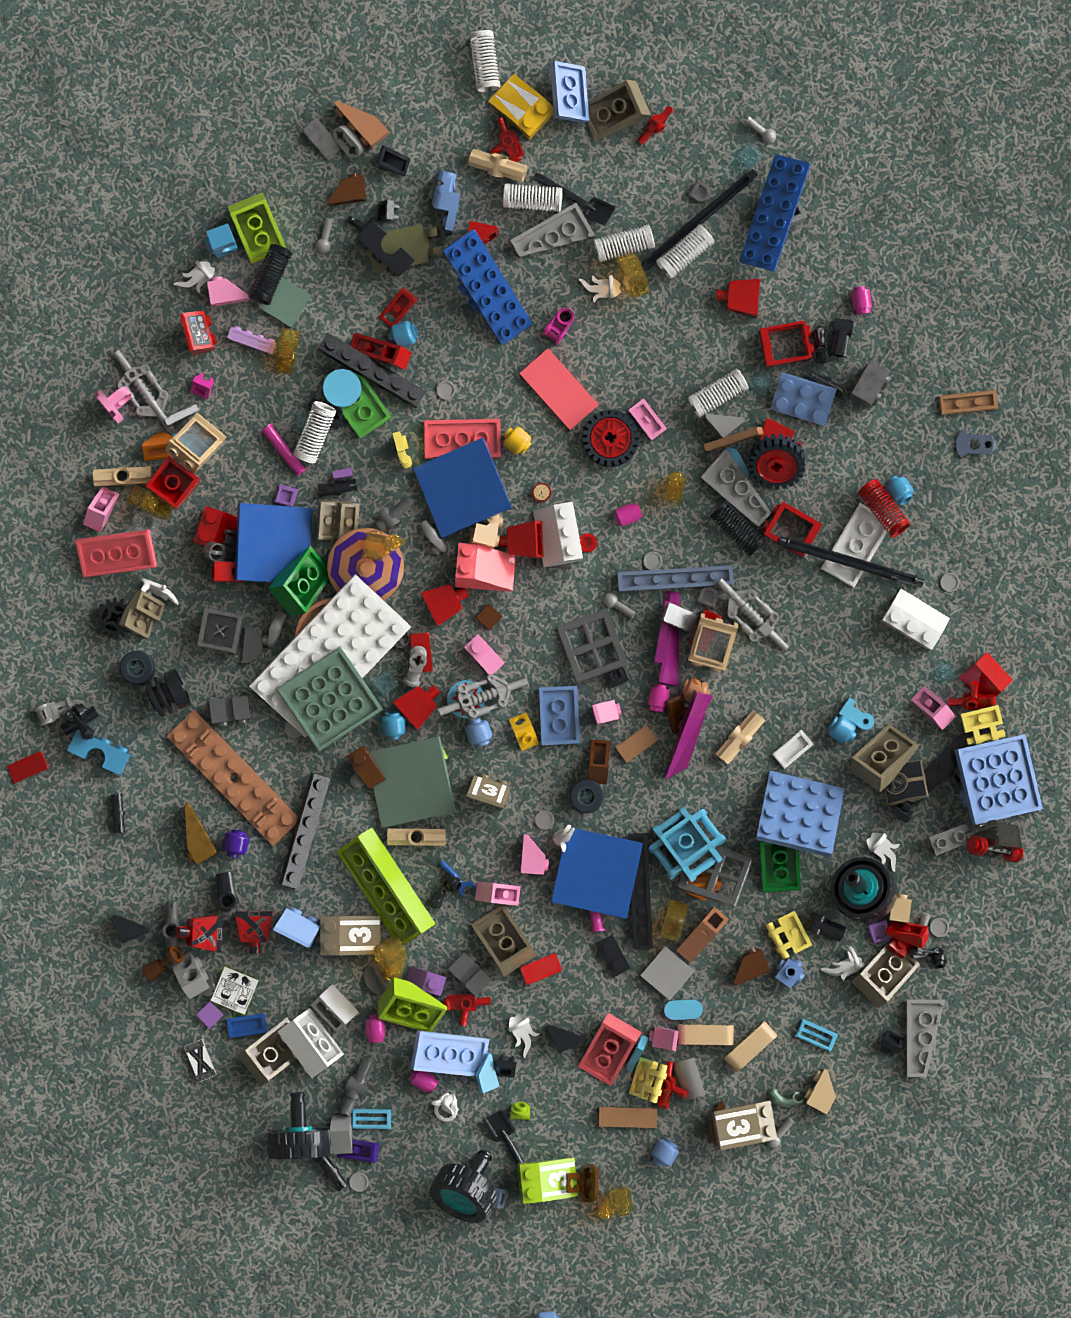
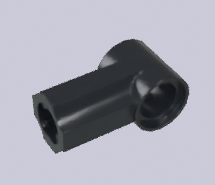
M840 318L834 319L830 355L846 357L854 321Z
M233 872L216 874L219 905L221 908L231 911L238 904ZM228 896H231L233 899V904L229 907H226L224 905V899Z
M811 912L805 930L841 942L846 927L828 920L825 916Z

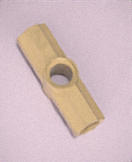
M473 149L468 161L469 166L488 171L487 173L492 176L507 177L519 182L524 181L527 173V165L508 160V157L502 154H489Z
M151 466L93 470L95 487L145 484L152 478ZM120 472H127L128 477L125 481L118 480Z
M752 710L740 726L738 725L727 737L728 740L715 755L728 765L736 754L743 750L750 742L754 733L765 720Z
M388 828L387 845L445 846L446 829ZM416 831L422 835V840L418 843L413 842L411 839L412 833Z

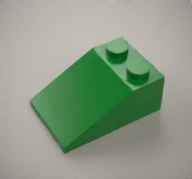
M309 546L277 575L268 589L290 616L304 614L329 580L327 565L314 549Z
M759 841L763 893L801 890L799 850Z

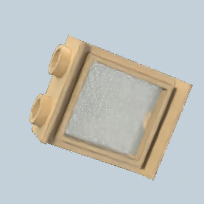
M196 413L169 440L165 450L171 457L183 464L185 469L195 474L223 445L226 436L200 414Z
M701 613L688 661H691V664L695 666H709L713 671H725L738 629V623L734 622V625L723 623L722 619L705 618V614Z

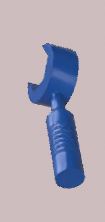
M444 860L439 864L445 873L459 878V875ZM460 880L462 885L459 889V892L462 897L465 898L462 891L466 886L473 887L476 893V886L474 885V883L470 881L462 882Z

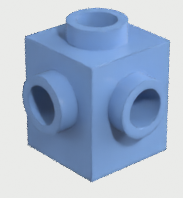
M794 957L792 960L789 958L786 961L782 959L776 967L778 972L774 977L791 989L795 983L799 984L804 977V974H802L804 969L801 968L803 964ZM790 968L793 969L792 975H788L787 973L788 969Z

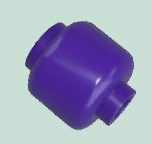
M232 829L231 832L229 831L225 834L222 849L227 852V856L233 858L245 855L249 837L246 836V832Z

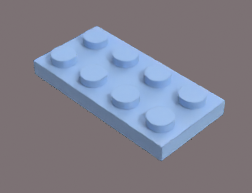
M417 1030L411 1069L476 1077L475 1074L485 1059L484 1056L488 1050L489 1039Z

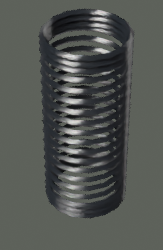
M270 244L264 262H262L263 265L259 268V274L255 277L256 280H254L252 289L248 294L251 299L264 305H271L272 296H275V290L279 287L278 284H280L279 281L283 277L284 268H287V262H289L293 255L290 250L277 244Z
M725 500L710 517L713 521L716 520V523H718L720 528H723V531L726 530L725 533L728 532L730 538L735 540V543L740 545V548L743 547L742 550L745 549L744 553L747 556L751 557L766 540L763 536L760 537L761 534L757 535L758 531L753 534L756 529L749 533L754 527L749 529L751 524L748 525L749 522H746V519L742 521L744 517L738 520L742 514L734 519L739 512L733 516L737 509L733 511L734 507L730 505L729 501Z

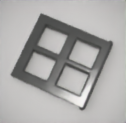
M608 609L557 626L576 678L575 683H580L629 664V661H626ZM603 619L609 636L593 641L587 624ZM583 627L588 643L572 648L567 632ZM612 643L618 660L602 666L596 649ZM592 651L597 668L581 673L576 656Z
M717 846L715 849L723 860L720 863L716 862L713 869L708 868L704 871V873L711 875L706 889L688 884L689 879L684 872L678 889L735 908L753 857ZM725 858L743 863L738 878L721 872ZM696 862L688 867L691 871L699 866L695 864ZM718 877L736 883L731 897L713 892Z

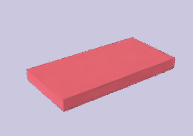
M546 349L519 373L569 430H572L599 406L549 349Z
M500 419L424 421V458L435 459L482 437L486 442L491 457H501Z
M149 529L75 540L83 578L157 567Z

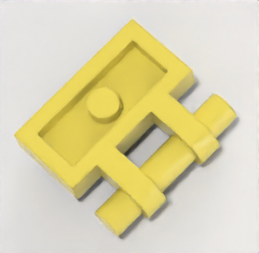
M400 431L395 432L393 437L400 464L405 469L410 468L412 460L405 452V449H408L405 435L401 436Z
M998 705L960 714L964 732L972 731L973 737L966 738L968 746L979 745L991 740L993 742L999 740V738L1006 737L1004 730H996V725L1003 724ZM989 727L990 733L980 735L979 729Z
M795 910L777 919L780 927L775 928L773 922L765 925L768 930L767 934L769 938L773 939L777 947L775 950L777 953H780L782 959L789 957L787 949L792 947L796 954L812 945ZM782 932H784L789 941L783 944L779 936Z
M640 1057L629 1094L647 1100L649 1093H651L649 1101L657 1103L658 1096H661L662 1093L661 1086L663 1080L667 1076V1065L660 1064L657 1071L658 1062ZM654 1076H655L656 1079H655L654 1086L651 1087V1086H652L653 1079H654Z

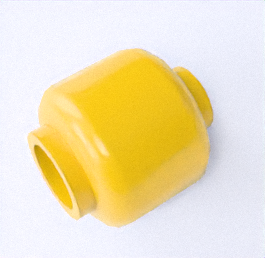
M510 427L503 435L505 437L503 445L514 455L519 453L523 455L532 445L530 443L531 436L521 427H516L515 429Z

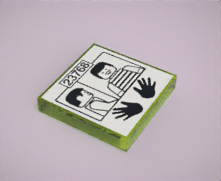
M224 965L210 1002L246 1016L260 980Z

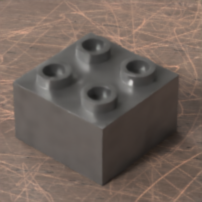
M870 360L849 398L868 409L871 405L875 407L882 395L879 393L880 389L884 390L891 379L888 376L891 371Z
M204 608L197 646L237 654L244 616Z

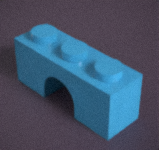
M228 224L206 231L208 237H205V241L212 255L215 254L219 258L239 251Z
M76 730L67 751L84 759H87L93 749H101L105 754V761L102 767L118 775L122 774L131 755L127 753V748L117 745V747L109 745L111 741L101 736L99 739L93 737L92 739L84 740L79 730Z

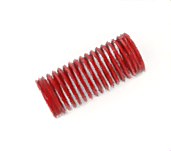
M873 479L860 488L858 495L891 538L902 534L910 526L908 519L901 513L899 507L895 505V502L889 497L887 491L883 489L878 479Z

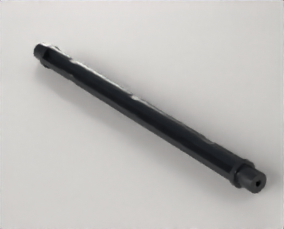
M752 169L745 173L729 189L724 191L653 253L642 260L637 269L641 273L647 269L649 270L656 263V260L665 255V253H668V250L670 251L675 244L681 242V239L686 238L688 233H691L698 225L704 223L737 193L752 183L753 179L758 176L756 171Z
M779 536L777 544L784 546V548L911 586L922 587L924 579L918 578L916 575L790 537Z

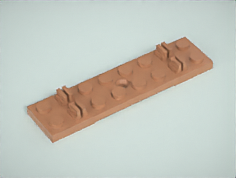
M195 710L167 735V738L272 846H275L296 825L298 816ZM231 775H237L238 779L236 782L230 780Z

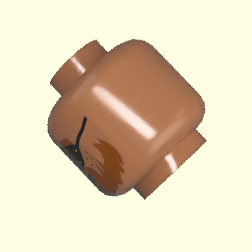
M692 677L690 680L686 679L681 693L684 700L690 702L694 690L710 694L711 691L707 690V682Z

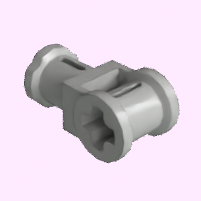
M415 646L410 650L407 676L403 679V683L408 686L417 687L420 685V674H422L423 667L427 662V652L424 647Z
M67 696L65 700L57 703H46L33 710L38 714L41 722L39 724L40 727H43L60 719L61 715L66 714L68 710L72 709L73 704L70 697Z

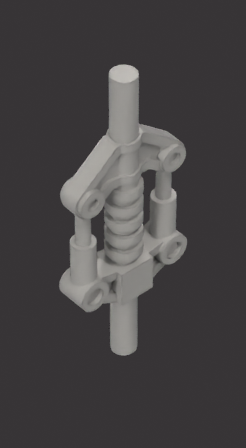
M120 350L116 351L113 355L126 372L118 382V388L126 387L131 392L128 386L134 383L133 386L137 387L136 390L139 391L140 396L142 395L143 400H146L145 403L149 404L148 406H140L131 392L132 396L129 401L131 400L136 407V413L139 416L158 417L168 432L174 429V426L166 427L164 419L167 418L164 410L169 394L167 391L162 390L157 383L158 380L151 372L150 367L147 364H143L142 366L132 368ZM145 375L150 383L154 384L159 391L157 400H154L155 397L149 392L148 387H145L146 384L142 383L143 380L140 377Z
M722 578L718 580L716 584L729 596L727 616L738 622L740 628L749 636L751 641L755 642L768 635L784 651L788 645L773 631L776 622L779 620L778 613L774 612L766 603H763L757 597L754 589L734 591ZM754 599L768 615V618L764 621V618L760 617V614H757V611L753 610V607L749 606L748 602H745L746 600ZM739 607L741 611H744L745 615H748L749 619L751 618L752 622H755V625L758 626L757 629L753 631L746 622H743L737 616V609Z
M490 674L487 676V679L480 682L475 681L467 685L460 684L457 688V702L438 708L437 712L439 716L460 709L461 712L468 716L469 720L474 721L478 716L487 714L496 708L505 709L510 692L528 685V681L526 678L508 684L499 677ZM484 684L494 687L490 690H485V692L482 691L480 694L476 693L471 696L468 694L469 691L477 689ZM496 696L499 698L497 704L489 707L485 706L475 709L473 706L477 705V703H482V701L485 702L487 699H494Z

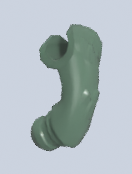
M775 1088L768 1093L772 1103L783 1107L799 1105L804 1101V1098L800 1101L795 1100V1095L799 1094V1091L794 1092L791 1098L788 1099L781 1096Z

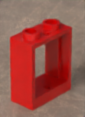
M805 320L759 329L766 368L812 359L814 347L813 343L809 344L808 336H811L810 326L806 325ZM800 328L805 355L774 361L769 334Z
M784 501L781 505L776 504L772 511L773 519L771 522L767 520L762 528L765 531L763 536L777 544L779 537L770 532L785 509L813 525L803 541L812 544L823 524ZM785 548L802 559L805 556V553Z

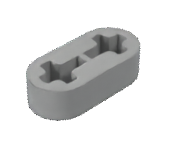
M340 125L333 130V139L350 158H357L363 154V143L348 126Z

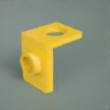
M527 712L509 719L521 751L539 744ZM520 719L525 720V722L520 725L515 724Z

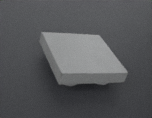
M665 946L640 976L667 999L671 1000L694 973V970Z

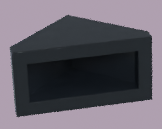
M382 145L376 166L379 169L405 176L411 158Z
M113 914L112 916L122 943L150 931V928L119 915Z
M550 1024L548 1025V1030L559 1053L585 1041V1037Z

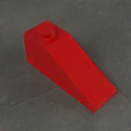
M354 333L350 344L351 347L373 360L403 370L406 369L412 353L402 346Z

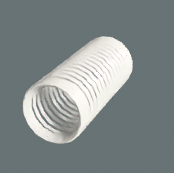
M482 30L473 32L469 35L473 54L472 60L474 61L476 90L485 92V87H492L493 91L500 88V81H498L499 74H497V58L495 57L496 54H494L496 51L495 44H493V31ZM483 42H491V43H487V44H480V45H479V43H483ZM492 45L488 47L478 48L480 46ZM492 52V53L480 55V53ZM493 55V56H490V57L480 58V57H482V56ZM495 65L491 67L481 68L483 66ZM496 75V76H492V77H488V78H482V77H485V76Z
M505 184L504 208H514L515 206L516 209L522 207V209L525 208L527 210L529 208L530 210L532 207V210L542 209L543 211H548L549 208V211H561L562 188L556 187L555 203L554 187L552 188L550 206L551 187H549L547 204L548 187L546 186L543 206L544 186L542 187L541 205V186H539L538 202L537 186L535 187L534 205V186H532L530 203L531 186L529 185L526 204L527 185H525L523 204L524 185H522L520 202L521 185L519 184L517 205V184L515 185L514 202V184H512V187L511 184Z
M644 225L640 228L637 227V229L634 228V231L631 229L630 231L627 230V232L624 231V233L621 231V233H614V236L611 234V237L609 235L607 237L604 236V238L601 237V240L600 238L594 239L599 262L607 261L603 243L608 260H610L607 244L613 259L610 243L614 256L617 258L613 241L618 257H620L617 242L623 257L620 240L626 256L623 238L627 252L630 255L626 237L631 253L633 254L630 238L636 253L633 236L637 250L640 252L636 234L641 251H643L640 235L644 250H646L643 234L647 248H655L650 226Z
M698 225L691 233L686 235V238L681 239V242L675 244L670 251L668 250V253H665V255L656 260V263L660 269L664 268L667 272L665 273L666 276L672 279L677 275V272L680 273V270H683L682 268L688 266L690 261L693 262L692 259L695 260V257L701 255L703 250L706 251L705 248L711 247L715 243L714 239L702 225Z
M736 368L721 379L719 378V381L716 380V383H710V386L707 385V388L704 387L698 393L692 394L688 397L690 405L695 407L697 416L701 418L704 416V413L707 414L710 410L712 411V407L715 409L719 405L721 406V402L724 404V400L727 402V399L730 400V397L733 399V395L736 397V394L739 395V392L742 394V391H747L749 387L740 371ZM730 377L732 378V380H733V381L735 382V384L737 385V388L735 387V385H734L733 382L731 381ZM727 379L731 382L732 386L734 387V390L727 381ZM724 380L726 381V383H727L728 386L730 387L731 392H730L729 388L727 387V385L725 384ZM721 382L723 383V385H724V386L726 387V389L728 390V393L726 392V390H725L724 387L722 386ZM715 385L717 386V388H718L719 391L721 392L722 397H721L720 393L718 392V390L716 389ZM719 385H720V386L722 387V389L724 390L725 395H724V393L722 392V390L720 389ZM713 388L715 389V391H716L717 394L719 395V398L717 397L716 393L713 391ZM710 390H711V391L713 392V394L715 395V397H716V399H717V402H716L715 398L713 397V395L711 394ZM707 391H708V393L710 394V396L712 397L714 403L712 402L711 398H710L709 395L707 394ZM704 393L706 394V396H707L708 399L710 400L711 405H710V403L708 402L707 398L705 397ZM701 395H702V396L704 397V399L706 400L708 406L706 405V403H705L704 400L702 399Z
M313 402L311 414H308L307 423H305L302 435L298 439L297 448L294 449L293 454L295 457L308 463H316L320 448H322L330 428L329 426H331L330 423H332L333 417L336 414V410L333 407L322 402ZM310 422H313V423H315V424H318V425H320V426H322V427H319V426H316V425H314V424H311ZM303 437H305V438H307V439H310V440H313V441H315L316 443L311 442V441H309V440H306V439H304ZM301 444H305L309 447H312L313 449L303 446Z

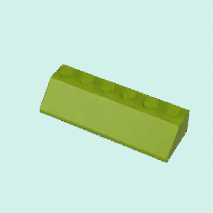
M370 828L336 851L378 916H381L382 922L399 948L435 925V922L373 828Z

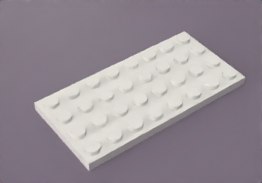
M354 574L255 678L249 687L306 738L308 735L276 688L339 646L342 647L363 678L411 626Z

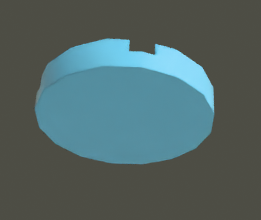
M335 370L324 380V395L328 402L336 407H349L360 397V380L350 370Z

